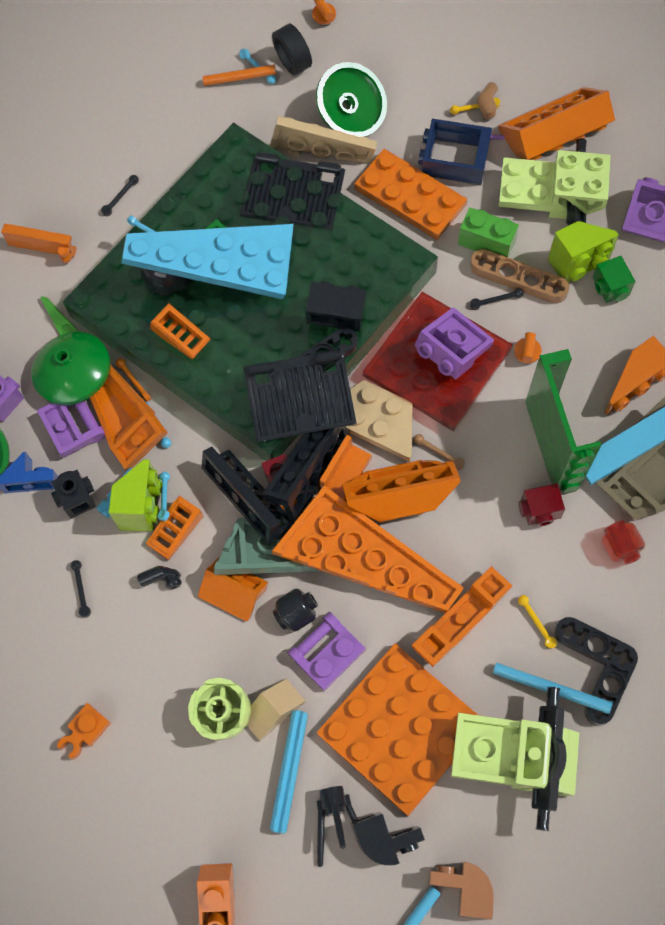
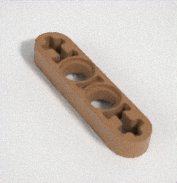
M485 249L477 250L472 254L470 268L477 276L513 289L521 288L524 293L551 303H561L567 297L569 284L566 279ZM482 259L486 260L483 266L478 265V262H481ZM494 263H496L495 271H491ZM503 267H509L514 271V274L506 277L499 270ZM527 276H534L538 279L539 283L530 286L526 284L524 279ZM545 281L547 282V284L545 285V289L543 290L541 288L543 282ZM555 286L560 287L558 293H553Z

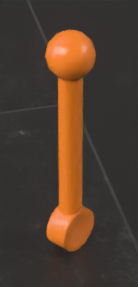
M122 358L117 359L116 367L123 370L146 402L150 401L151 397L126 367V361Z

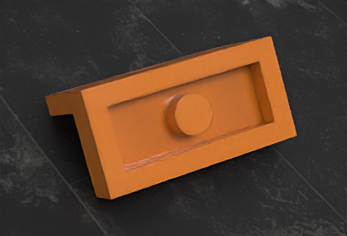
M346 435L320 478V490L323 486H326L346 501L342 484L350 482L356 476L364 473L372 459V455L352 445V437Z
M218 557L206 569L198 597L244 621H248L251 618L256 601L266 591L268 581L253 574L214 575V565L219 560Z

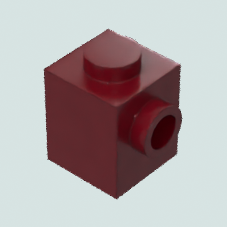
M558 483L524 490L521 500L518 501L520 514L522 517H526L528 525L537 524L538 527L550 525L554 520L561 519L565 512Z

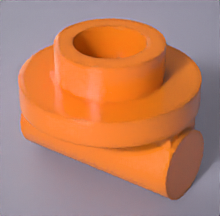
M314 0L316 6L312 10L313 20L323 25L333 22L336 18L334 6L326 3L325 0Z
M533 332L525 333V338L520 339L515 345L514 354L522 363H534L541 355V345L535 340L536 334Z

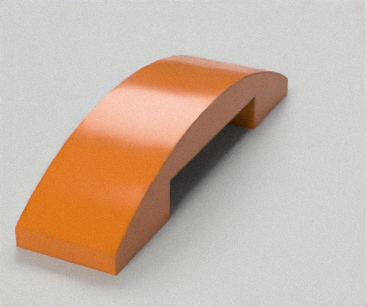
M491 566L411 647L434 667L476 627L513 585Z

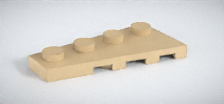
M278 116L268 153L277 154V149L288 150L289 155L299 156L300 152L313 153L314 158L324 159V157L329 155H335L337 160L370 163L376 150L377 141L364 136L347 134L341 130H332L320 127L317 124L297 121L290 117Z

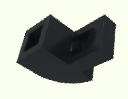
M380 812L351 822L355 839L361 851L371 860L382 865L400 864L396 854L397 850H400L401 854L414 851L419 848L418 843L425 840L422 830L418 826L390 835L383 813Z

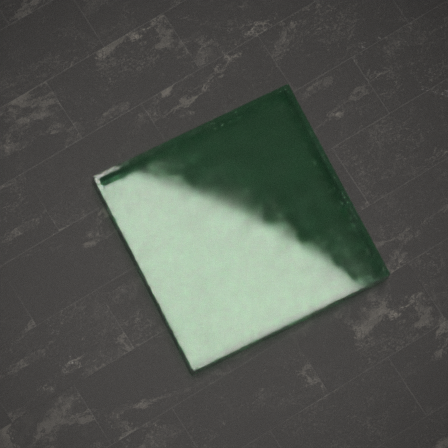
M233 122L139 222L156 232L205 229L216 219L226 228L290 224L289 219L285 216L277 217L275 221L240 216L242 204L249 200V193L246 187L254 155L259 152H266L280 156L279 165L273 166V164L262 163L261 170L251 174L250 181L255 186H262L264 184L266 176L263 172L272 173L273 168L281 165L282 159H290ZM291 167L288 169L287 178L289 181L296 182L302 179L300 168ZM317 180L310 181L307 184L308 193L313 196L320 195L323 189L322 183ZM274 185L270 190V194L275 200H281L286 195V189L282 185ZM340 193V195L332 194L327 199L328 206L332 209H337L332 230L322 229L327 223V216L323 212H315L312 215L311 222L314 227L293 225L286 295L283 299L193 279L187 288L181 292L177 290L167 296L155 294L144 284L140 274V267L121 263L125 235L62 302L72 319L255 454L268 461L282 455L298 435L261 442L256 441L243 367L262 362L296 358L338 330V328L306 324L305 309L311 282L327 281L338 286L347 287L353 285L366 290V307L361 332L355 331L358 336L357 349L353 354L345 358L347 375L349 376L435 275L438 256ZM301 198L294 199L291 202L292 211L297 214L305 212V200ZM261 202L254 206V213L258 218H264L270 212L269 206L266 203ZM135 226L127 234L146 232ZM168 303L211 338L209 343L193 360L150 329L151 321ZM169 319L163 326L168 328L173 321ZM178 325L172 333L175 335L182 327ZM186 331L180 340L183 342L191 333ZM195 337L188 344V347L192 349L199 342V339ZM343 337L340 338V345L345 343L349 346L350 338L348 340H345ZM336 366L332 367L326 372L335 371ZM269 374L255 375L256 384L270 382Z

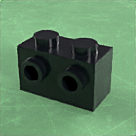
M327 281L311 282L305 309L306 324L338 329L347 327L361 332L366 307V290L353 285L347 287L338 286Z

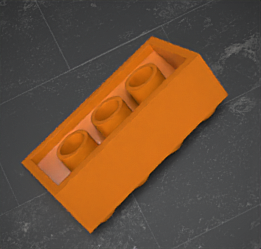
M582 87L497 126L516 157L526 160H537L541 158V154L544 152L559 150L563 148L564 143L585 138V134L591 131L597 132L607 127L606 124L615 121L609 91Z

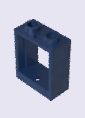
M432 118L430 129L425 128L423 143L426 144V148L420 149L418 164L422 165V172L435 178L482 185L492 128ZM440 140L478 146L475 164L468 165L432 159L435 141Z

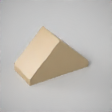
M286 678L262 692L251 704V715L247 726L261 741L288 718L293 710H297L306 701Z

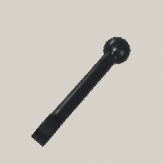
M131 175L129 182L110 204L104 205L101 208L104 216H110L112 208L132 185H136L139 182V178L136 175Z
M517 288L514 292L483 300L474 298L470 302V307L473 310H478L481 305L513 297L522 298L524 291L521 288Z
M74 560L71 562L70 567L74 570L81 604L79 615L87 618L91 614V609L86 605L80 573L82 564L79 560Z

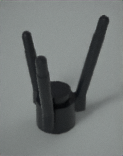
M333 786L319 791L321 800L316 801L318 809V867L323 866L325 811L327 816H333L341 849L346 847L340 814L345 813L344 807L351 822L358 820L351 805L350 795H345L343 786Z

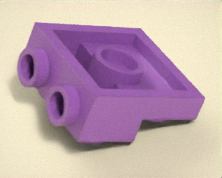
M645 177L643 180H637L621 231L665 243V186L659 185V181L653 178Z
M453 307L420 332L414 346L417 347L421 357L425 359L430 358L434 361L443 375H451L454 379H457L472 367L475 359L492 346L494 339Z

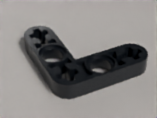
M565 617L555 627L554 634L557 641L604 665L591 695L601 699L604 697L613 700L610 714L597 719L594 717L596 712L592 708L585 706L584 711L589 723L595 726H603L611 721L637 665V652L630 645L576 618ZM568 625H571L573 633L581 636L584 631L587 635L582 640V644L579 645L577 642L580 638L575 635L566 638L564 636L565 631L561 627L566 628ZM592 637L599 638L604 645L603 651L599 653L592 652L588 647V640ZM610 645H613L615 648L611 652L620 655L622 652L627 653V659L630 663L626 662L624 665H620V659L617 656L611 654L608 659L604 656L609 651ZM606 677H613L618 681L619 690L616 693H610L605 690L603 681Z

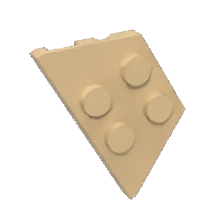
M366 380L352 387L350 390L357 424L346 426L348 433L410 462L412 459V402Z

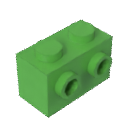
M469 207L460 227L458 245L474 251L485 249L509 257L516 241L519 224L513 223V221L507 218L496 217L484 210H476Z

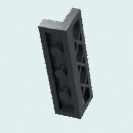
M346 426L303 434L264 491L263 495L266 501L282 505L289 520L295 522L320 487V478L346 435L349 436ZM297 498V503L294 506L293 502Z
M213 447L203 451L201 469L269 545L283 537L295 522L288 519L286 512L279 504L266 501L263 495L265 489L230 450L218 454ZM226 461H228L234 467V469H232ZM260 500H263L267 504V507ZM277 519H280L285 525L280 527V522Z

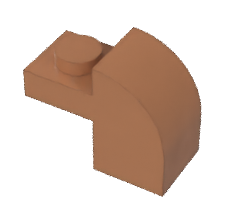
M462 862L461 875L456 874V868L437 866V872H429L428 885L460 889L458 916L492 920L493 887L483 870L472 863Z

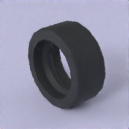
M286 24L272 33L275 51L289 73L297 75L312 66V56L309 47L300 31L293 24Z

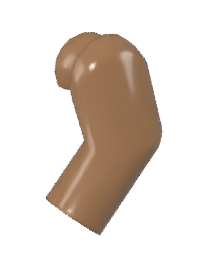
M489 82L477 98L478 107L485 119H492L496 115L497 108L493 96L498 91V86L493 82Z

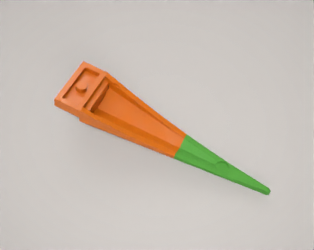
M41 296V300L60 335L69 332H79L47 297ZM110 366V372L104 385L90 399L105 432L104 434L110 449L124 469L133 468L168 432L155 416L154 410Z

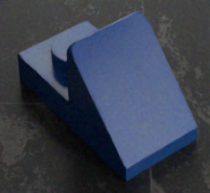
M23 452L0 475V489L4 494L52 490L54 487L51 481L57 479L58 475L53 469L48 467H37L32 471V459L26 452Z

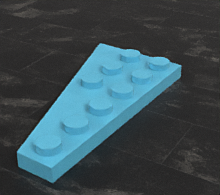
M294 224L126 234L121 263L283 299L286 295Z

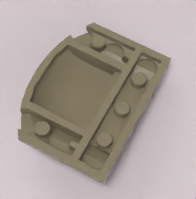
M665 397L637 423L664 408ZM665 442L596 482L634 521L665 511Z

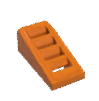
M169 303L150 323V329L192 360L211 340V338ZM171 319L173 321L168 328L164 327L163 325ZM178 325L182 328L174 335L172 331ZM186 331L191 333L183 342L180 340ZM195 337L198 338L199 342L190 349L188 344Z
M178 496L168 509L169 518L166 521H160L146 542L147 546L168 561L203 518L201 510L181 496ZM182 510L190 515L188 519L180 514ZM176 519L183 524V527L179 528L172 522ZM167 528L177 534L175 539L165 532ZM160 537L171 544L169 548L158 542Z

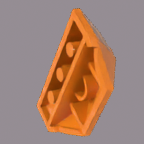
M418 460L366 471L353 478L350 482L343 483L342 486L349 507L378 522L435 511L458 486L460 476L453 461L443 463L434 460Z

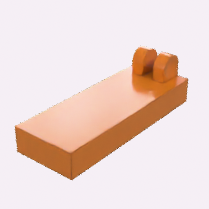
M4 223L1 231L8 246L57 254L63 263H69L72 257L74 258L77 250L76 246L71 244V235Z

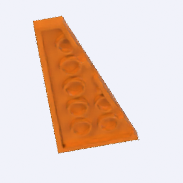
M323 486L272 550L273 555L443 613L450 609L464 589L363 513L349 507L345 500L326 486Z

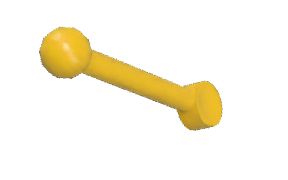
M494 97L496 108L500 106V99ZM478 104L460 107L453 105L450 108V113L457 115L461 111L478 109L479 107Z
M520 595L518 603L525 607L545 638V646L548 649L555 648L557 640L549 636L529 605V598L526 595Z

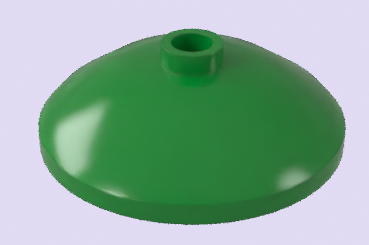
M345 62L328 69L319 80L316 89V105L322 120L330 129L366 137L380 127L386 115L387 99L381 82L372 71L360 64ZM342 103H345L348 109H345Z
M69 332L59 335L47 342L34 358L31 367L33 386L42 398L53 404L73 405L85 401L100 390L109 375L111 366L109 352L101 340L89 333Z

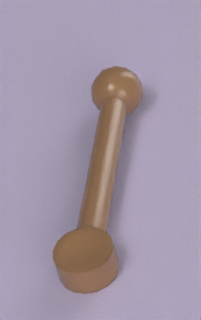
M421 434L414 436L413 439L417 445L422 444L448 461H453L457 470H461L464 467L465 462L462 458L452 457L424 440Z

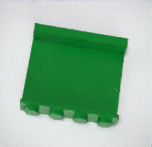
M569 349L539 356L525 401L551 484L558 483L560 491L563 490L564 493L573 492L580 488L601 447L600 441L576 446L559 396L572 360Z

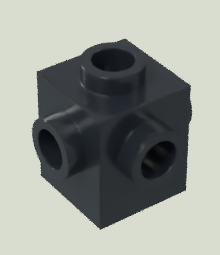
M77 469L63 472L57 479L51 481L55 489L51 493L53 500L58 508L63 507L70 519L96 507L90 494L95 491L88 476L82 477Z

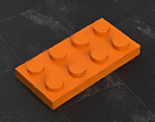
M386 149L381 151L354 183L355 190L437 241L467 205V198Z

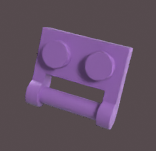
M85 401L73 405L50 403L37 410L62 458L106 437L102 426L98 425ZM71 406H76L89 430L82 435L67 409Z
M328 612L323 617L324 621L296 648L293 646L287 652L290 658L323 691L333 684L366 651V648L331 612ZM332 629L337 636L308 662L304 656Z

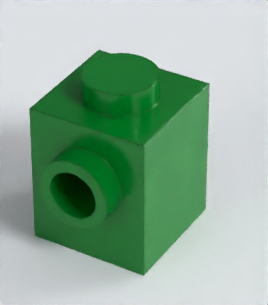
M622 256L597 264L593 274L595 289L599 295L603 296L606 303L614 300L622 301L629 297L636 282Z

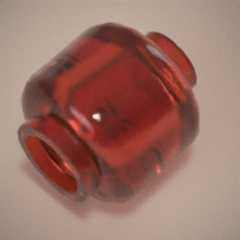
M621 520L604 529L605 534L601 541L612 561H624L625 565H629L641 558L640 552L643 551L646 544L635 524L626 523L625 520Z

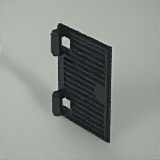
M256 153L240 217L332 231L345 169L341 168V165L337 163L320 161L317 164L280 159L278 154ZM262 163L273 164L272 173L261 172ZM323 172L334 174L333 183L321 181Z
M330 350L313 355L262 362L243 367L257 442L357 424L343 350ZM335 361L336 370L323 373L321 364ZM269 374L270 382L256 384L255 375Z

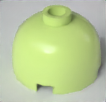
M224 678L208 679L198 691L195 690L191 695L188 706L189 720L203 737L217 741L232 739L240 734L249 722L251 715L250 700L245 690L234 681Z

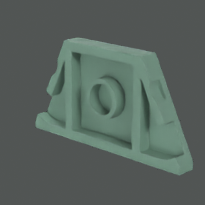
M245 518L237 519L232 534L227 539L223 552L214 565V575L320 570L273 555L272 550L283 537L268 545ZM277 519L280 522V527L285 525L280 519Z

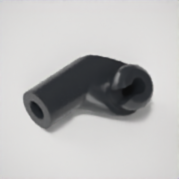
M156 566L137 575L138 582L142 587L157 581H166L167 588L176 589L182 583L180 579L181 574L178 570L164 566Z

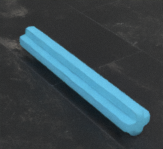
M293 710L291 713L270 830L275 833L284 834L287 831L308 718L307 713L304 711Z

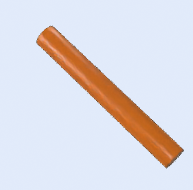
M273 64L203 76V84L208 86L276 75V67Z

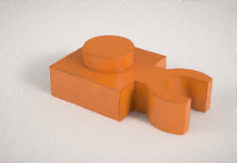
M86 703L67 725L73 733L70 736L61 738L57 743V747L63 750L67 744L72 743L74 748L68 757L74 760L81 754L82 744L86 742L92 747L111 722L90 704Z

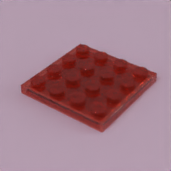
M422 291L365 367L363 377L381 388L412 403V407L454 432L510 353L513 344L472 321L494 339L492 346L475 359L472 367L457 379H454L451 375H443L439 371L438 365L430 358L425 359L421 357L417 347L414 345L420 332L451 308Z

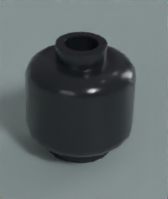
M295 588L276 600V609L273 610V614L283 630L289 629L292 632H296L316 619L315 608L318 607V604L310 592L305 594L302 590Z

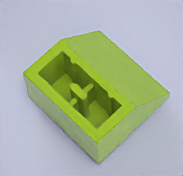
M578 221L555 232L548 261L558 276L566 279L567 282L571 280L578 281L586 273L596 269L597 264L610 260L619 234L615 230Z
M143 459L112 485L109 514L119 530L153 532L154 523L159 521L158 513L160 510L159 506H156L157 496H161L162 479L158 478V472L153 468L150 459Z

